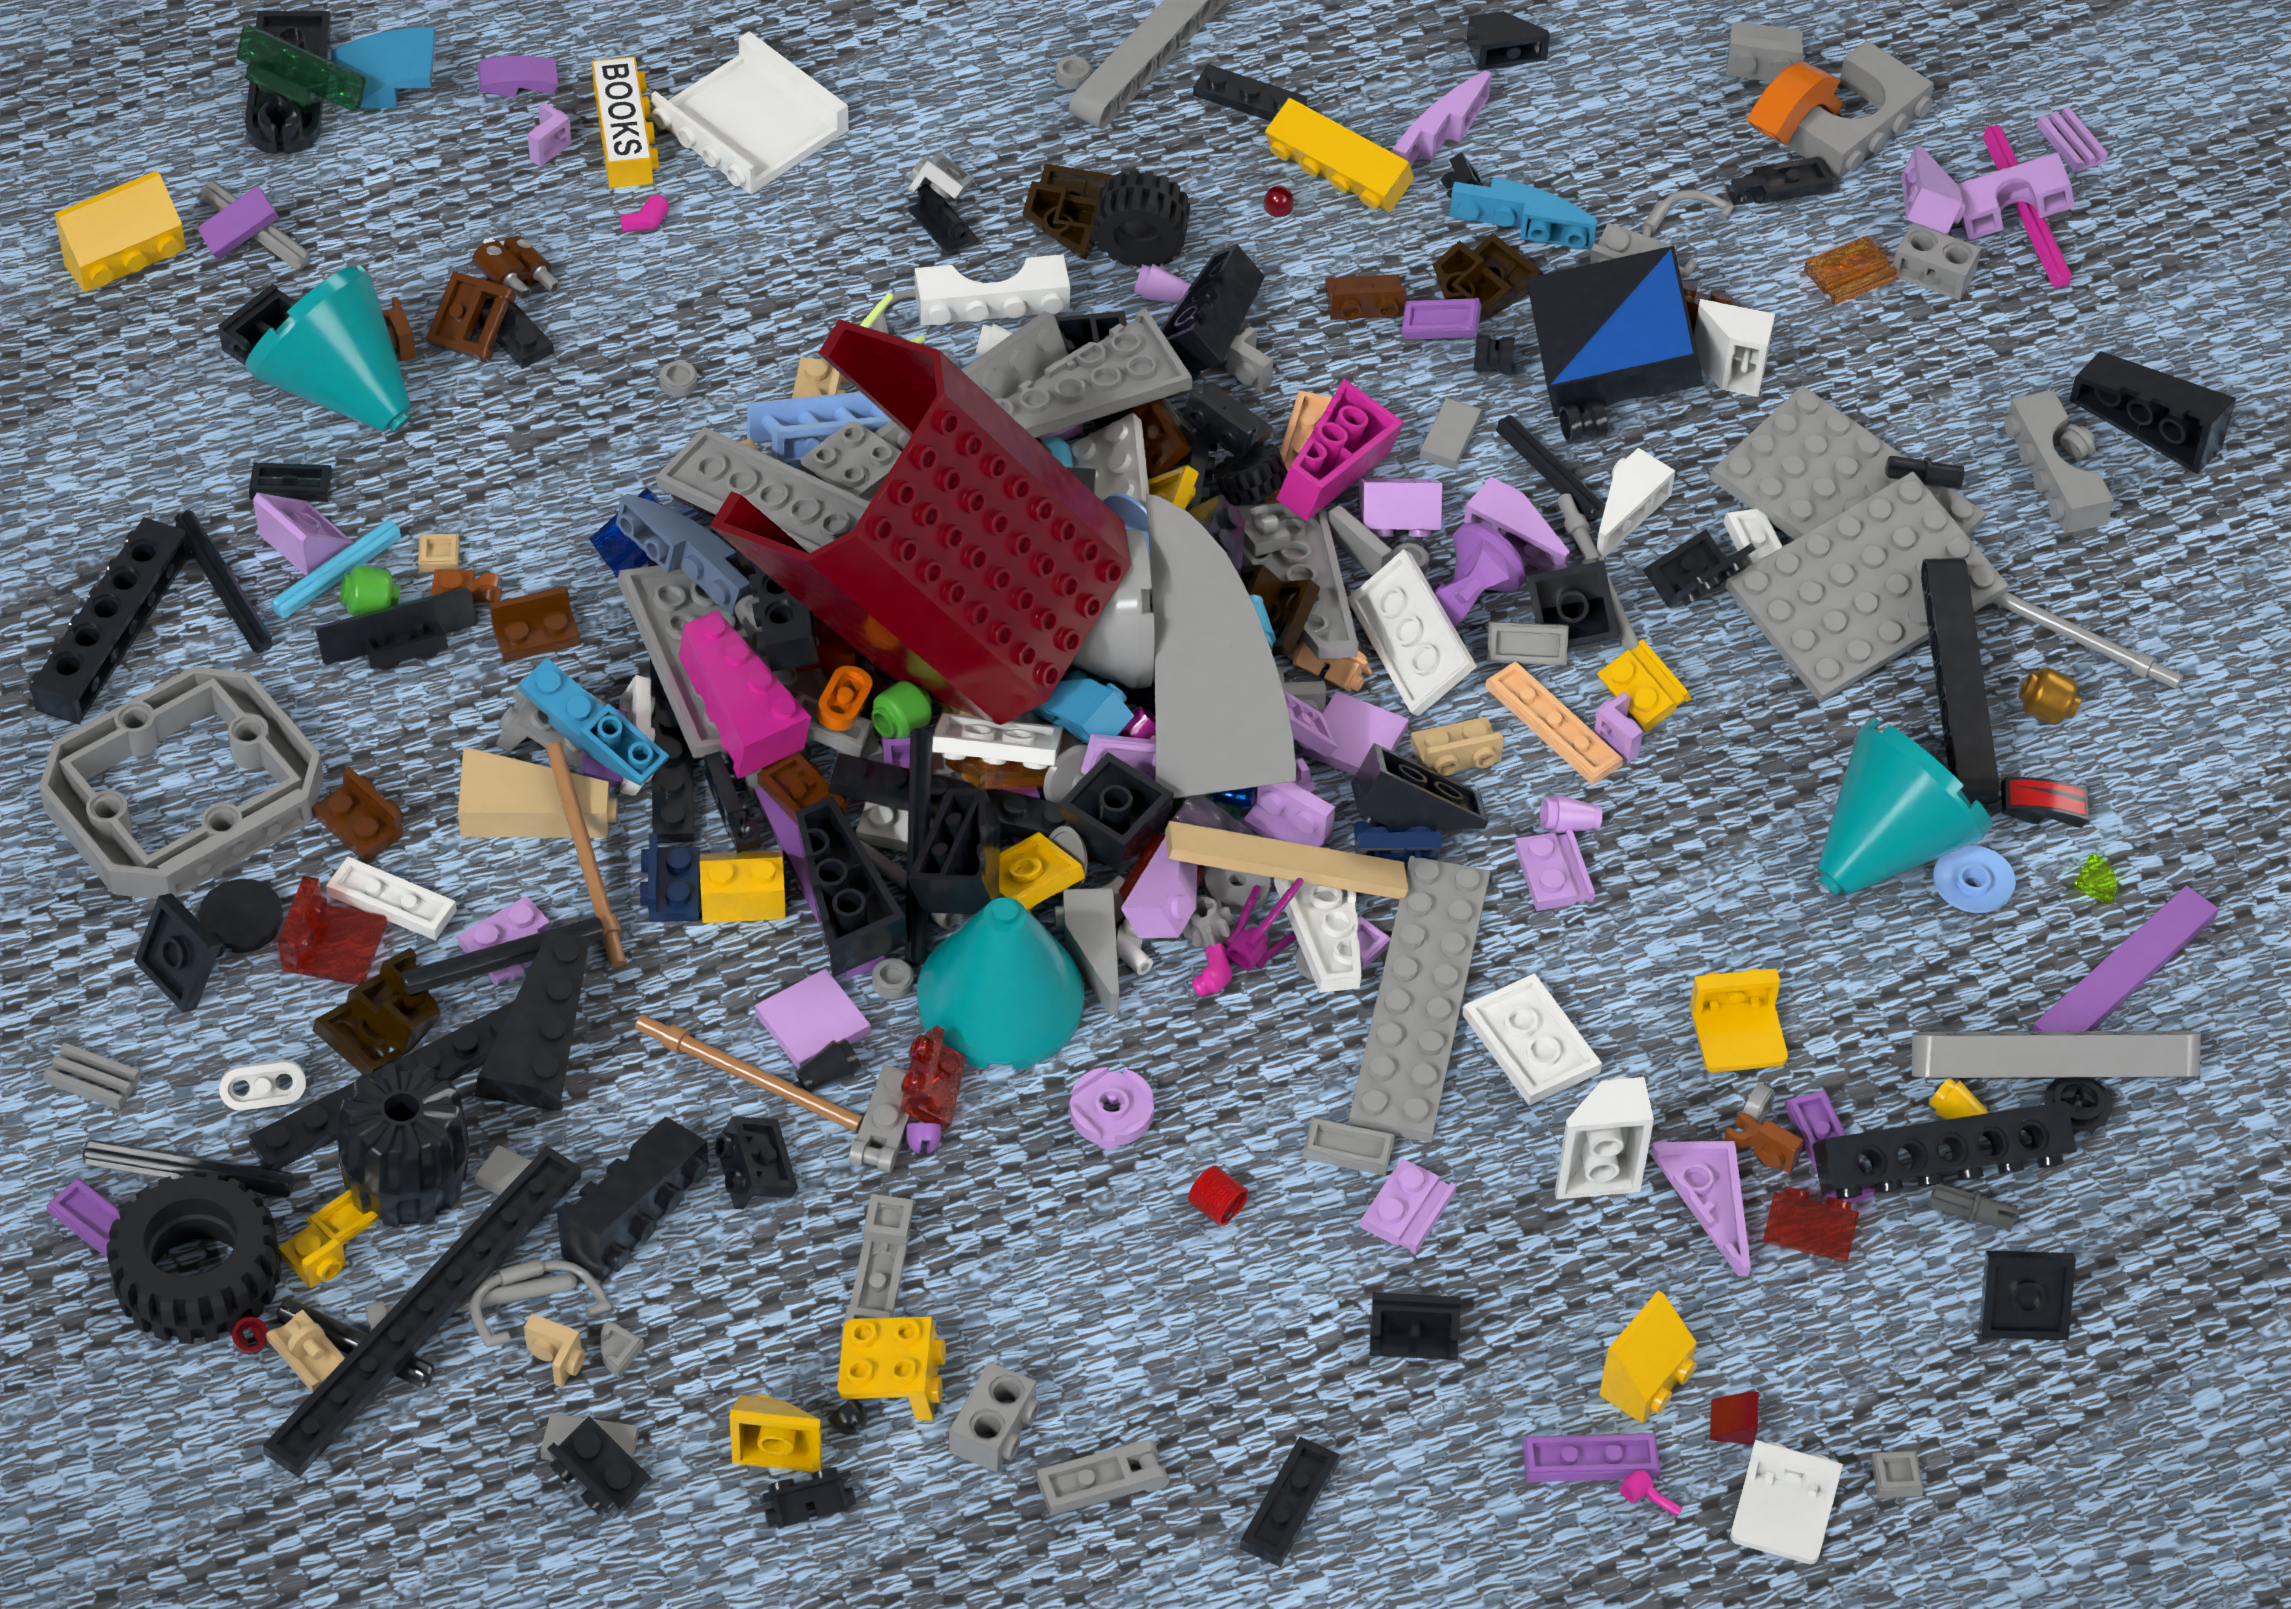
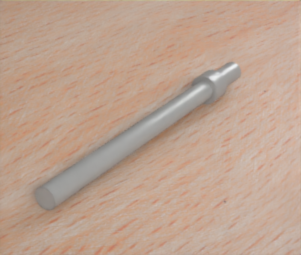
M1567 493L1559 496L1557 503L1565 518L1564 527L1569 538L1575 540L1583 559L1600 557L1589 535L1591 532L1589 523L1585 515L1579 513L1571 494ZM1607 574L1619 638L1625 651H1632L1639 645V641Z
M2008 592L1992 601V603L2132 668L2131 673L2144 679L2151 677L2174 689H2177L2182 682V674L2157 663V658L2143 651L2137 654Z

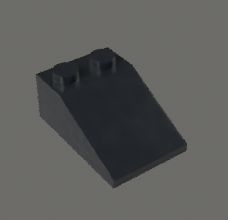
M1373 743L1351 782L1357 812L1360 813L1359 816L1365 822L1376 827L1384 824L1392 829H1408L1416 826L1428 827L1430 829H1485L1489 823L1481 793L1376 743Z

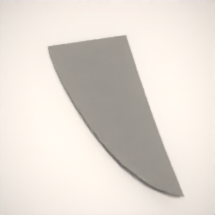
M1146 494L1155 639L1156 782L1173 792V798L1296 781L1293 733L1283 687L1260 619L1238 572L1223 548L1190 513L1160 496Z

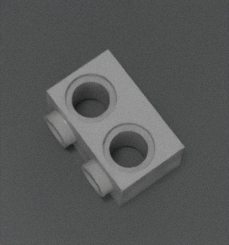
M1912 222L1896 249L1891 275L1960 301L1976 274L1981 247Z
M988 1361L949 1429V1453L998 1472L1004 1460L1008 1459L1011 1461L1017 1453L1021 1442V1435L1019 1433L1024 1424L1031 1426L1036 1419L1040 1408V1401L1036 1400L1037 1381ZM1011 1400L1014 1402L1010 1404H1004L999 1401ZM983 1434H991L995 1437L982 1438L980 1436Z

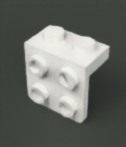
M1755 1440L1730 1534L1731 1540L1742 1546L1806 1564L1816 1563L1821 1551L1843 1464L1831 1461L1823 1455H1809L1788 1449L1779 1443H1765Z

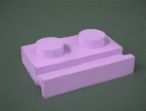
M1572 829L1566 830V834L1557 836L1553 832L1515 839L1514 848L1536 911L1576 905V902L1587 900V902L1594 901L1595 891Z
M1402 1158L1362 1217L1360 1228L1396 1246L1400 1244L1410 1249L1411 1253L1416 1254L1455 1195L1457 1185L1452 1182L1448 1185L1439 1180L1440 1176Z

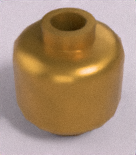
M2050 667L2041 668L2037 672L2031 671L2026 677L2018 697L2023 701V710L2026 714L2050 725L2061 723L2065 717L2072 719L2082 700L2081 697L2076 695L2078 690L2076 680Z

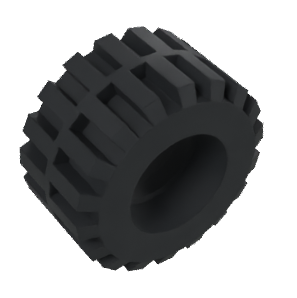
M1130 170L1129 174L1121 172L1116 174L1115 179L1109 178L1105 182V186L1101 187L1092 226V236L1094 241L1098 242V248L1102 252H1108L1110 259L1113 261L1120 260L1122 265L1129 266L1131 264L1141 268L1142 264L1147 266L1155 264L1160 267L1161 262L1168 264L1173 261L1174 256H1179L1182 247H1184L1191 207L1190 203H1188L1186 192H1181V186L1176 182H1169V177L1153 175L1154 172L1147 170L1146 173Z

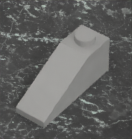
M1113 888L1064 889L1063 906H1055L1056 931H1064L1065 949L1075 960L1080 972L1108 1014L1118 1015L1119 982Z

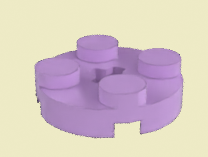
M1109 1067L1089 1071L1074 1084L1069 1102V1114L1072 1125L1085 1139L1097 1143L1099 1147L1106 1150L1115 1149L1119 1145L1134 1142L1147 1132L1153 1122V1091L1145 1079L1131 1070L1123 1069V1073L1109 1072ZM1108 1102L1111 1105L1120 1103L1121 1105L1119 1111L1109 1112L1104 1110L1103 1103Z

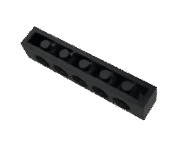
M747 558L749 568H755L756 572L755 574H749V581L753 598L759 597V603L752 604L756 627H762L763 632L756 633L760 657H768L772 672L819 663L813 613Z
M143 517L135 531L132 530L128 533L124 547L116 558L110 560L106 574L98 586L92 587L88 594L87 602L80 613L75 614L71 618L68 631L60 642H56L53 645L49 659L41 671H37L33 675L29 690L32 694L36 711L78 725L80 724L190 557L186 530Z
M2067 1101L1825 1138L1812 1144L1821 1194L1836 1192L1837 1200L1862 1196V1188L1876 1186L1878 1194L1902 1190V1182L1917 1180L1918 1187H1926L1944 1183L1943 1176L1957 1174L1959 1181L1984 1177V1169L1998 1168L1999 1175L2015 1173L2024 1170L2023 1163L2035 1161L2038 1162L2039 1168H2048L2064 1164V1156L2077 1152ZM2021 1130L2026 1131L2032 1138L2030 1150L2023 1147L2020 1143L2019 1133ZM1981 1136L1986 1137L1992 1144L1990 1156L1985 1155L1979 1147ZM1940 1142L1946 1143L1952 1151L1951 1162H1946L1941 1158L1938 1150ZM1900 1148L1907 1150L1911 1155L1912 1165L1910 1169L1905 1168L1899 1162L1898 1152ZM1860 1154L1866 1156L1871 1162L1872 1170L1870 1175L1864 1174L1858 1167L1857 1160Z

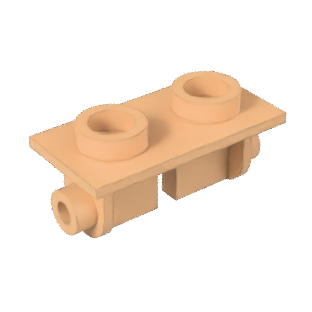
M1299 637L1301 641L1300 646L1296 645L1293 654L1288 655V659L1293 661V666L1317 677L1325 664L1330 666L1324 676V680L1347 692L1351 690L1358 692L1361 689L1365 679L1361 676L1362 673L1370 677L1373 674L1368 661H1366L1367 657L1362 652L1358 651V657L1336 660L1317 659L1301 637Z

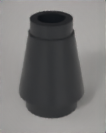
M844 1038L838 1042L832 1040L806 1062L802 1068L796 1070L795 1074L802 1087L811 1092L854 1077V1071L861 1068V1064L855 1051Z

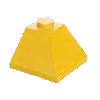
M739 1395L730 1411L729 1417L732 1463L813 1473L822 1470L820 1419L785 1400L774 1399L767 1395H755L753 1397Z

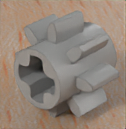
M1209 897L1196 899V910L1183 929L1184 937L1191 938L1196 948L1198 946L1206 948L1209 945L1216 946V943H1223L1226 937L1231 935L1228 925L1234 922L1229 907L1222 908L1219 898L1214 900Z

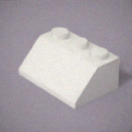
M1616 1077L1611 1080L1601 1081L1566 1120L1555 1187L1556 1199L1641 1191L1654 1122L1644 1077Z

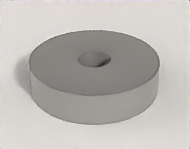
M1208 867L1205 873L1204 891L1206 897L1213 900L1219 898L1222 908L1229 907L1231 914L1240 915L1255 885H1259L1261 891L1252 912L1264 905L1269 897L1271 879L1267 876ZM1233 882H1240V883H1242L1243 885H1241V886H1234V885L1231 884V883H1233Z

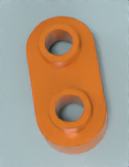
M842 666L836 669L819 699L816 709L818 721L830 730L844 731L850 729L856 722L869 697L872 688L870 675L863 669L855 666Z

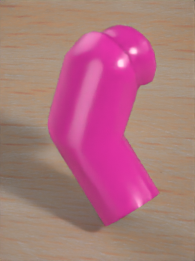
M1222 943L1206 947L1205 955L1208 966L1202 970L1201 975L1193 978L1192 986L1201 997H1206L1210 993H1218L1231 981L1232 970L1225 946Z

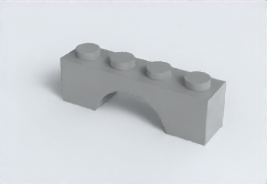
M2055 391L2013 398L2008 415L2004 419L2005 431L2009 438L2015 439L2019 447V456L2022 463L2030 467L2034 475V484L2037 491L2045 495L2049 503V512L2052 519L2059 521L2065 534L2108 525L2114 499L2100 473L2073 467L2065 462L2055 451L2054 447L2060 444V437L2064 435L2063 431L2069 419Z

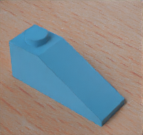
M1092 679L1060 681L1047 702L1030 710V712L1037 714V718L1053 726L1063 727L1064 732L1087 744L1089 743L1091 733L1117 736L1134 716L1124 702L1127 700V697L1120 689L1111 683L1104 686Z

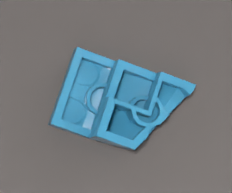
M435 27L406 28L376 33L359 38L331 51L333 65L335 64L339 69L343 81L353 92V97L360 108H397L399 88H431L436 40Z

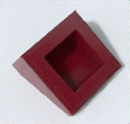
M1749 1391L1712 1399L1709 1440L1754 1445L1758 1428L1759 1392Z

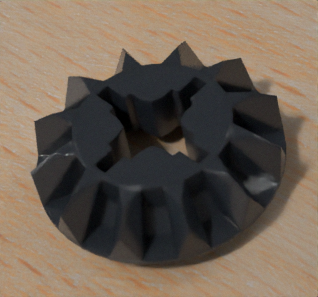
M2059 1077L2048 1086L2043 1100L2044 1104L2067 1101L2074 1135L2079 1131L2085 1130L2092 1134L2098 1127L2106 1125L2112 1112V1100L2108 1091L2098 1081L2090 1077ZM2076 1095H2079V1101H2081V1106L2083 1107L2082 1112L2079 1114L2073 1111L2074 1108L2071 1105Z

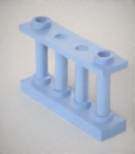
M861 392L747 403V439L751 438L753 442L772 440V458L783 463H790L794 468L801 467L800 460L803 456L848 422L856 421L874 433L891 421L885 413Z

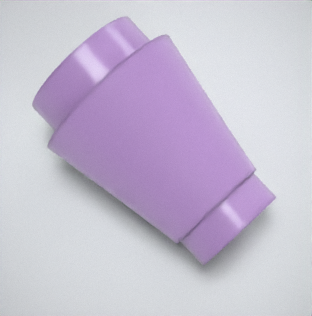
M1142 264L1134 293L1142 295L1141 299L1177 304L1189 289L1191 283L1184 282L1183 279L1155 264H1152L1151 267Z
M1554 794L1553 797H1544L1542 800L1540 826L1544 830H1550V833H1566V830L1570 829L1573 832L1591 829L1599 830L1601 827V806Z

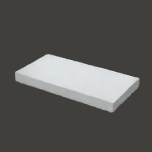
M1403 549L1347 598L1351 609L1412 714L1416 716L1421 715L1477 667L1418 564L1408 551Z

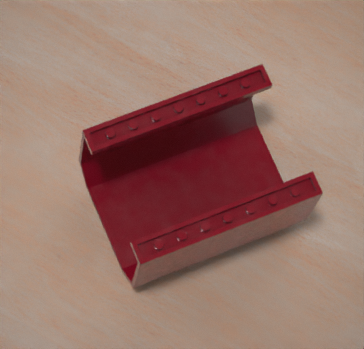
M839 319L818 354L911 437L854 530L809 553L745 497L732 491L709 526L895 683L909 681L916 686L924 688L932 700L994 724L1002 725L1049 700L1126 574L1131 562L1125 522L940 350Z

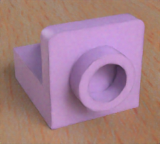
M545 102L538 106L540 125L527 134L530 160L540 167L572 144L569 117L561 110H556Z
M1623 692L1613 700H1606L1597 709L1594 732L1628 764L1639 756L1643 730L1639 728L1634 720L1627 718L1631 697Z

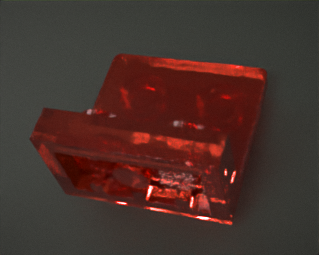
M303 876L278 938L282 970L354 985L364 983L387 925L386 916L327 905V898L322 896L320 880Z

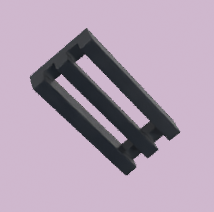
M253 463L249 486L250 500L254 499L256 493H263L303 501L328 502L332 467L331 465ZM260 476H261V477H282V479L260 478ZM298 478H321V480H299Z

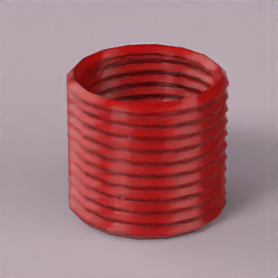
M1213 1165L1207 1168L1194 1182L1188 1194V1202L1197 1210L1203 1212L1209 1219H1212L1218 1226H1224L1234 1216L1239 1214L1248 1198V1189L1223 1171V1169Z

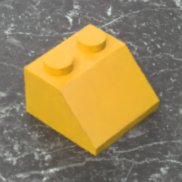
M782 850L700 854L703 923L786 919Z
M1657 1291L1608 1348L1599 1395L1642 1424L1652 1412L1660 1414L1671 1399L1672 1388L1677 1382L1684 1385L1690 1379L1697 1366V1362L1693 1360L1697 1342L1665 1294Z

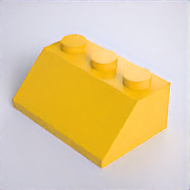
M157 170L54 213L64 265L84 292L97 287H103L113 280L138 272L146 266L165 258H171L177 253L186 250L181 220Z

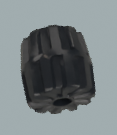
M401 1063L385 1064L382 1075L372 1078L363 1074L354 1082L353 1098L343 1099L338 1129L340 1168L345 1189L347 1191L351 1190L353 1205L363 1215L373 1211L382 1220L383 1225L399 1228L401 1224L418 1223L422 1226L434 1222L435 1215L445 1207L451 1210L461 1197L462 1182L466 1180L469 1158V1138L462 1100L454 1084L451 1081L444 1080L439 1082L438 1072L431 1067L421 1064L412 1071H405Z

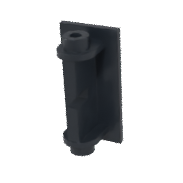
M924 184L918 189V203L908 207V211L946 255L979 241V238L969 228L968 223L957 215L941 195L935 192L928 184Z
M831 1467L812 1473V1481L795 1485L794 1479L791 1478L769 1484L767 1486L769 1492L763 1493L759 1499L760 1504L766 1502L771 1504L770 1509L764 1510L768 1527L777 1526L779 1530L809 1521L805 1504L812 1502L817 1519L849 1511V1506L856 1504V1498L853 1488L844 1489L843 1482L849 1479L851 1472L838 1473L837 1467Z

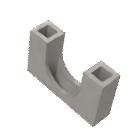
M1867 40L1844 57L1840 83L1869 101L1877 109V112L1863 118H1843L1833 115L1817 105L1805 115L1787 144L1789 148L1806 159L1821 157L1829 174L1838 180L1847 172L1856 171L1864 159L1871 153H1879L1886 142L1895 134L1897 136L1903 134L1909 123L1917 117L1923 118L1933 104L1931 96L1934 83Z

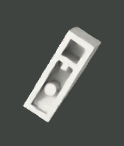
M1637 448L1628 458H1621L1613 468V479L1597 541L1596 550L1600 557L1608 555L1672 494L1675 470L1640 448Z

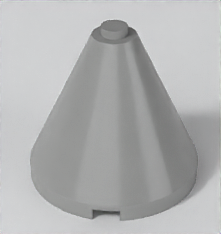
M1126 529L1131 565L1070 665L1132 690L1148 689L1153 681L1155 650L1154 613L1150 611L1149 589H1152L1150 563L1142 529Z

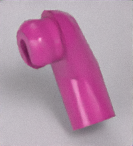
M655 194L647 199L639 212L620 214L622 233L656 229L668 213V200L662 195Z

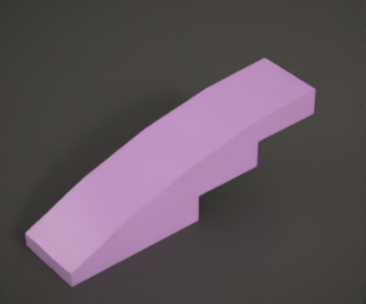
M1485 70L1458 85L1432 104L1407 129L1393 147L1392 153L1409 161L1410 166H1412L1418 156L1432 161L1446 138L1460 143L1489 98L1492 72Z

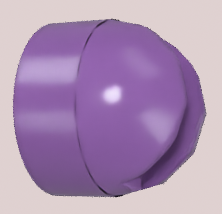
M932 1123L907 1124L906 1137L910 1148L919 1154L921 1143H926L927 1154L935 1151L940 1143L941 1125Z

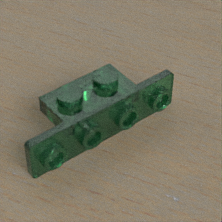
M251 25L243 26L237 59L249 64L247 65L245 79L258 84L260 90L267 93H278L299 107H308L312 103L326 99L353 112L360 110L366 84L365 76Z

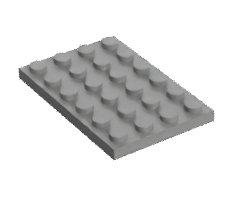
M1802 385L1712 469L1709 479L1749 508L1758 509L1767 515L1770 523L1796 540L1897 481L1898 479L1886 476L1885 465L1889 456H1905ZM1935 485L1926 486L1967 536L1983 523L1987 513L1953 489Z
M1911 472L1727 579L1725 588L1819 702H1822L1929 639L1921 583L1923 559L1965 558L1974 612L2005 594L2009 585L1916 474Z
M733 562V565H732V566H733L736 570H738V568L736 567V565H735L734 562ZM660 565L620 570L617 582L693 758L705 757V755L719 751L721 754H728L725 753L720 743L721 735L715 723L710 722L705 712L706 705L701 695L696 694L678 657L684 624L718 610L771 671L768 657H760L758 648L752 645L736 614L731 616L722 606L715 603L710 595L694 580L690 579L680 567L669 573ZM751 587L749 588L748 596L752 595ZM819 663L772 672L795 699L799 693L819 700L828 684ZM806 738V743L814 742V740Z

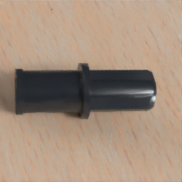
M1889 456L1885 465V474L1888 478L1899 480L1914 472L1925 486L1935 485L1960 490L1964 480L1963 465L1933 462L1930 457L1918 460Z

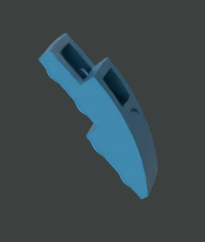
M1495 177L1492 179L1491 187L1454 182L1449 217L1465 221L1497 224L1502 227L1521 228L1520 239L1531 240L1536 243L1544 242L1569 246L1574 249L1582 248L1591 250L1594 244L1597 219L1583 209L1552 193L1533 186Z
M547 657L519 684L518 691L548 716V723L596 761L627 780L642 786L669 759V755L609 703L604 707Z

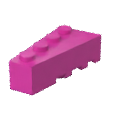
M1343 379L1324 414L1318 420L1310 437L1306 440L1292 463L1276 499L1307 522L1390 454L1404 422L1346 379Z
M716 610L684 624L678 657L696 694L701 695L706 705L705 712L710 722L715 723L721 735L720 743L725 753H729L734 762L733 769L737 778H742L803 750L811 716L720 612Z

